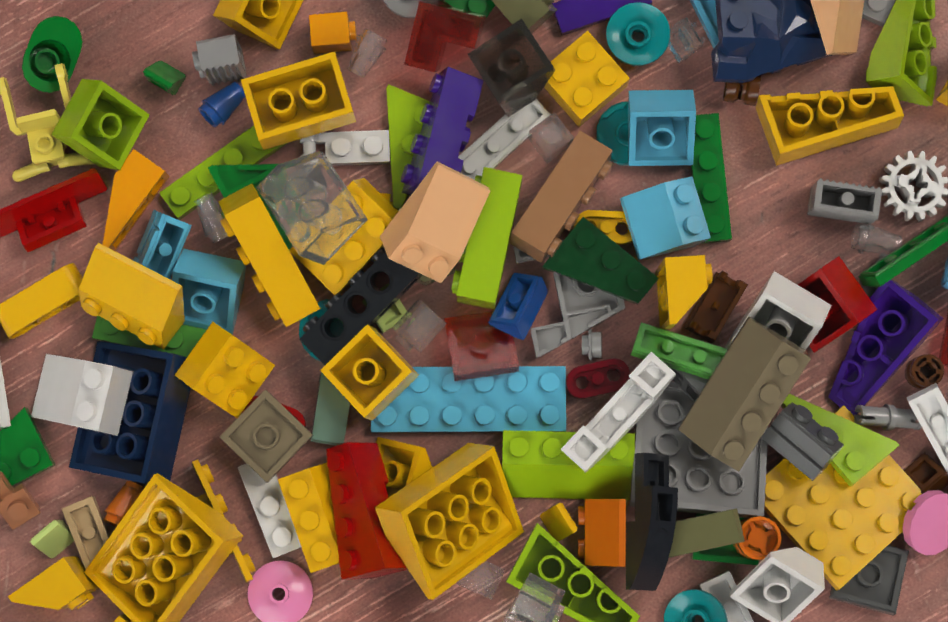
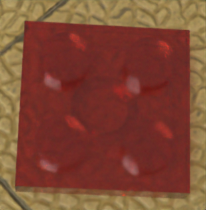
M494 311L444 318L454 381L519 372L514 337L490 326L488 323Z

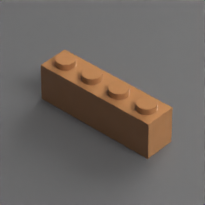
M579 131L512 230L509 243L540 263H543L547 255L553 257L562 243L559 237L565 229L570 231L577 222L580 215L576 212L582 203L586 206L589 204L597 190L593 187L598 178L604 180L613 167V163L610 162L613 150L584 132Z

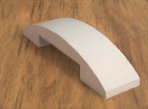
M650 352L629 375L630 379L586 426L583 425L561 448V451L586 473L639 421L676 376V373Z

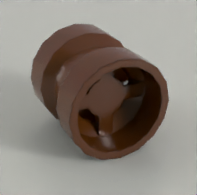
M761 75L745 83L725 82L723 101L733 103L739 100L743 101L745 105L756 106Z
M924 354L910 360L905 368L906 380L911 386L918 389H924L934 383L938 384L944 375V366L941 360L931 354Z

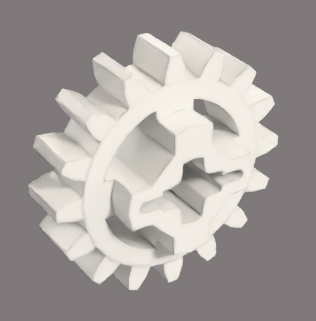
M908 151L905 153L904 160L897 155L893 159L895 166L887 164L884 167V171L889 175L880 177L879 182L886 185L882 189V195L888 196V200L883 205L885 207L890 205L895 207L892 215L896 216L903 212L905 213V221H909L915 215L919 222L925 219V212L932 217L937 214L935 207L943 208L946 205V202L941 198L948 196V189L944 188V185L948 183V177H942L941 174L946 169V166L943 165L937 168L934 165L937 160L936 156L926 160L925 152L921 151L914 158L912 151ZM912 166L908 175H897L902 168ZM926 172H928L932 176L934 181L930 179ZM914 179L916 181V186L921 188L916 193L913 192L914 186L909 185V183L912 182ZM896 191L900 194L903 201L897 196ZM922 197H933L928 204L918 207Z

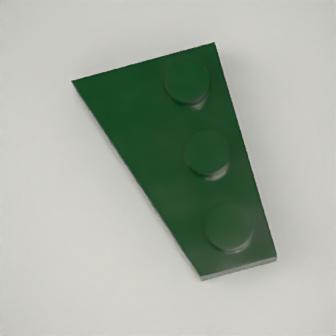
M584 217L564 239L554 256H550L542 266V269L569 277L571 280L590 285L637 305L659 279Z

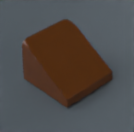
M925 452L904 470L921 489L922 494L930 490L942 491L948 485V473Z

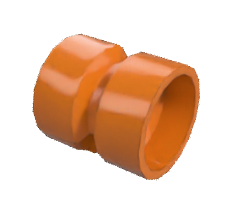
M761 516L744 518L740 521L745 541L733 544L740 555L749 559L763 560L770 552L777 551L780 548L782 537L780 529L775 522Z

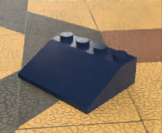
M97 341L93 362L132 371L133 374L118 436L78 427L69 468L147 484L153 475L158 473L170 481L191 387L177 378L175 373L187 357L168 352Z

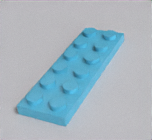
M566 366L412 367L419 376L373 421L371 420V433L503 432V430L566 432Z

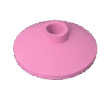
M273 561L263 565L252 576L253 580L250 581L248 586V602L253 613L262 622H297L308 612L313 600V587L309 576L300 566L289 561ZM278 587L285 591V597L282 600H276L273 596L274 590Z

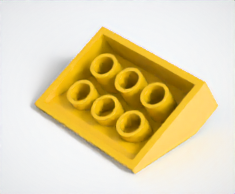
M467 443L375 507L385 537L429 600L437 598L524 532L495 446Z
M157 473L147 483L84 573L132 622H180L243 535L221 513Z

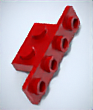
M92 168L0 209V238L18 230L23 247L27 252H31L87 227L79 203L107 191L106 183L97 169Z

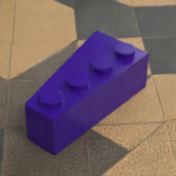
M450 67L434 75L429 87V92L433 93L430 104H425L420 116V122L423 123L420 134L415 135L411 144L410 152L414 153L411 164L405 166L401 176V182L404 183L402 193L411 196L437 161L461 173L464 160L458 158L459 152L461 153L464 150L471 134L470 128L466 127V123L471 122L475 117L484 80Z

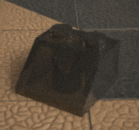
M522 19L468 53L469 58L508 117L533 102L555 72V68Z

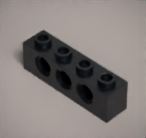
M382 247L371 258L374 264L366 272L362 269L358 271L348 281L351 287L343 295L340 293L334 295L325 305L328 310L320 318L317 316L313 317L303 327L302 330L305 334L299 340L326 365L367 324L373 326L417 282L422 274L388 259L386 251ZM380 272H385L390 279L389 286L383 291L378 289L375 284V278ZM357 295L363 296L367 303L365 311L361 314L357 313L352 306L353 299ZM334 318H338L343 323L344 330L340 336H335L330 331V323Z

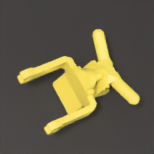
M61 63L54 66L66 109L71 99V94L67 82V70L65 64ZM0 78V95L2 96L9 128L18 136L27 134L33 162L15 170L12 174L14 181L22 182L41 173L51 171V167L57 165L60 169L70 166L94 165L93 162L79 153L65 154L67 145L51 135L61 118L55 109L17 118L7 78Z

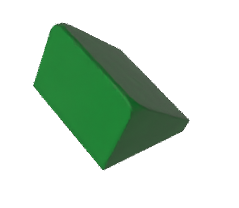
M157 61L143 71L144 76L149 82L171 95H176L186 79L184 73L163 61Z

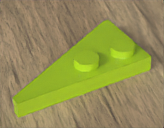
M388 84L386 91L393 206L399 210L405 204L408 197L407 194L402 193L404 183L401 182V176L405 166L411 164L414 153L410 152L411 144L415 135L421 132L423 123L420 122V116L425 104H430V101Z
M788 394L781 405L783 409L792 402L796 405H802L812 413V419L822 427H829L837 433L838 440L844 446L830 464L850 487L900 446L896 441L792 394Z

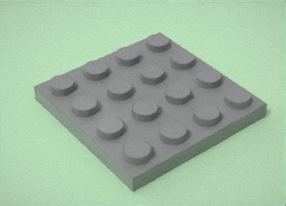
M671 381L663 393L636 423L635 454L653 453L669 455V487L678 488L677 511L711 514L737 508L739 518L764 517L768 443L760 438L739 472L709 455L678 430L694 403L675 382ZM635 454L630 493V506L635 507Z

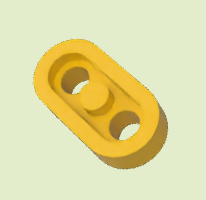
M586 210L579 214L580 216L574 225L575 227L584 217L616 244L627 245L632 242L623 211ZM624 224L628 229L627 233L624 235L618 234L616 226Z

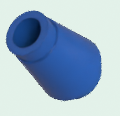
M233 82L202 100L203 105L198 110L211 126L216 128L219 124L224 125L246 97L244 90L238 83Z

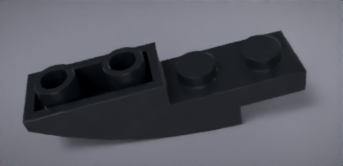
M653 453L635 454V521L626 522V590L656 591L668 562L673 543L678 507V488L669 487V455Z

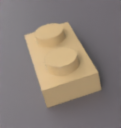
M95 496L62 508L85 569H87L110 537Z

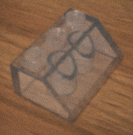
M321 151L278 164L256 187L298 255L322 265L368 220L325 154Z

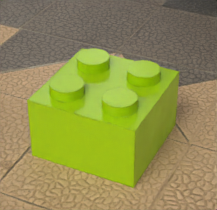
M81 79L51 135L100 168L121 170L150 114L102 80Z

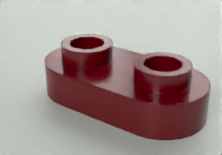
M617 358L578 366L569 372L566 378V388L577 399H587L616 392L630 379V369L624 361ZM609 370H616L619 373L617 381H610L608 379L607 373ZM577 378H586L588 386L585 389L578 388L576 386Z

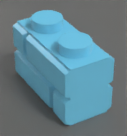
M153 210L136 252L138 256L134 257L133 261L170 279L192 225Z

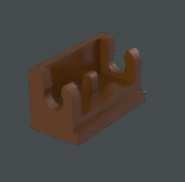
M724 271L716 272L712 283L708 285V289L703 293L683 328L712 344L716 341L748 284L741 280L735 281L728 277V273Z

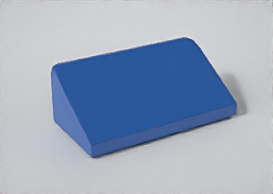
M513 273L488 321L489 325L517 339L524 340L548 294L543 277Z

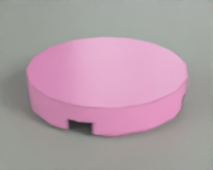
M930 490L919 495L913 501L916 504L912 510H907L902 528L906 543L913 550L924 555H936L948 548V494L940 490Z

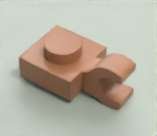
M0 471V514L11 529L14 530L40 514L41 510L23 483L13 488L3 472Z

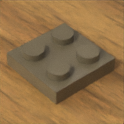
M265 389L220 438L266 483H269L314 435Z

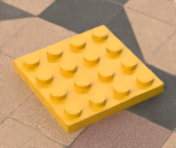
M844 405L834 413L855 423L853 414ZM890 455L885 457L851 487L831 464L812 481L784 458L766 474L764 510L798 548L824 563V577L838 591L903 532L904 516L908 509L912 510L916 504L913 501L922 493L921 489Z

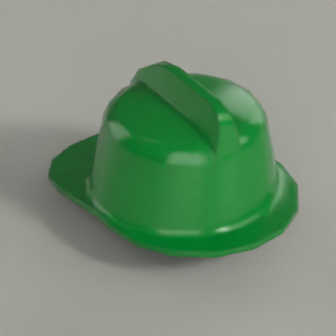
M53 16L41 21L32 32L23 56L22 70L24 78L30 86L38 91L50 93L60 90L54 66L57 64H65L68 74L67 82H69L83 43L81 32L74 22L65 17Z

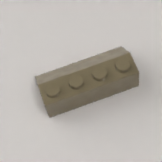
M748 316L678 430L709 455L739 472L811 360V357L805 349Z

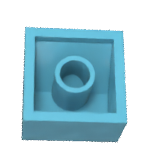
M693 90L628 91L629 166L693 165L696 105Z
M692 176L664 182L620 198L638 260L692 248L711 238Z
M183 248L174 267L172 281L183 286L184 325L208 329L210 324L215 322L233 334L245 281L246 266L242 261Z

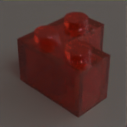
M427 0L419 1L404 65L436 73L441 68L447 42L471 49L478 48L486 16Z

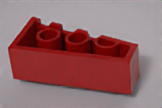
M346 442L326 449L341 579H373L408 570L385 537L375 510L376 506L390 497L386 490L389 480L378 444Z

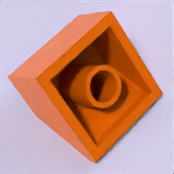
M585 499V506H578V526H584V539H578V559H584L585 566L626 567V499Z

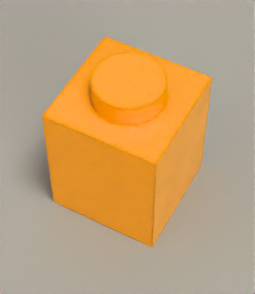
M347 12L309 15L311 47L314 54L352 51L351 41L357 40L355 21H349Z

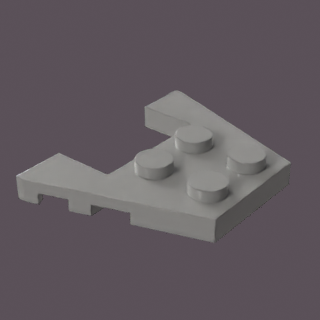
M513 246L516 264L536 260ZM553 272L563 322L530 328L536 358L542 357L624 310V299Z

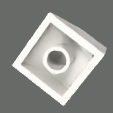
M798 547L772 551L729 593V597L770 622H791L825 589L824 563Z

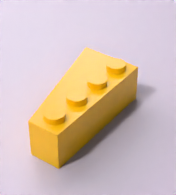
M893 86L858 88L845 92L827 90L815 94H800L798 92L787 93L785 96L759 95L756 104V111L776 166L897 129L904 117Z
M250 184L218 201L225 216L220 222L229 238L235 235L241 246L235 249L243 264L246 266L251 263L256 274L252 275L251 278L259 293L261 294L266 291L270 297L271 302L266 305L274 320L277 321L281 318L284 325L288 327L321 309L254 185Z

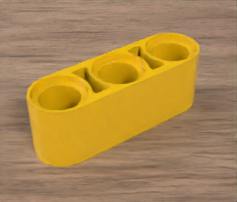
M75 263L59 268L0 304V324L9 339L25 334L80 301L78 289L83 277Z

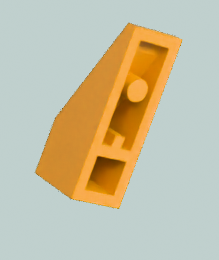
M135 149L127 156L121 170H118L114 175L102 244L114 251L117 250L170 177L165 170Z

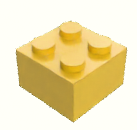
M588 30L542 68L538 74L540 84L578 127H581L626 89L630 80L628 75Z
M212 322L175 373V376L193 390L235 418H238L275 365L218 324Z
M368 324L320 370L364 418L372 421L419 376L378 330Z

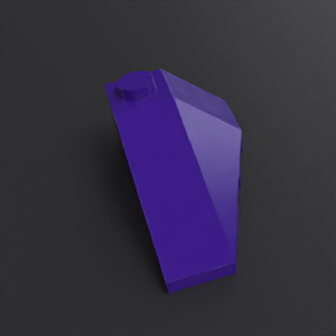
M892 279L878 287L870 297L878 310L858 324L828 396L840 408L844 405L853 416L859 413L855 412L856 406H866L944 319L919 297Z

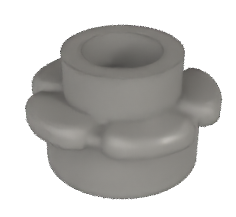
M592 329L588 330V335H582V355H588L589 360L602 358V332H592Z

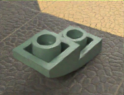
M322 372L319 378L312 434L314 436L311 438V442L337 446L344 443L350 402Z

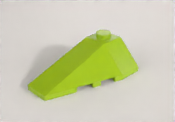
M935 0L895 1L871 52L869 66L866 70V82L872 88L893 86L900 101L923 106L933 105L937 67L931 66V49L936 48V37L932 36L930 19H934L936 16Z

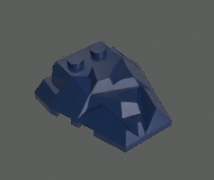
M715 0L719 42L711 51L714 82L745 83L754 80L756 76L769 72L774 74L791 65L797 64V66L832 56L826 54L810 0Z

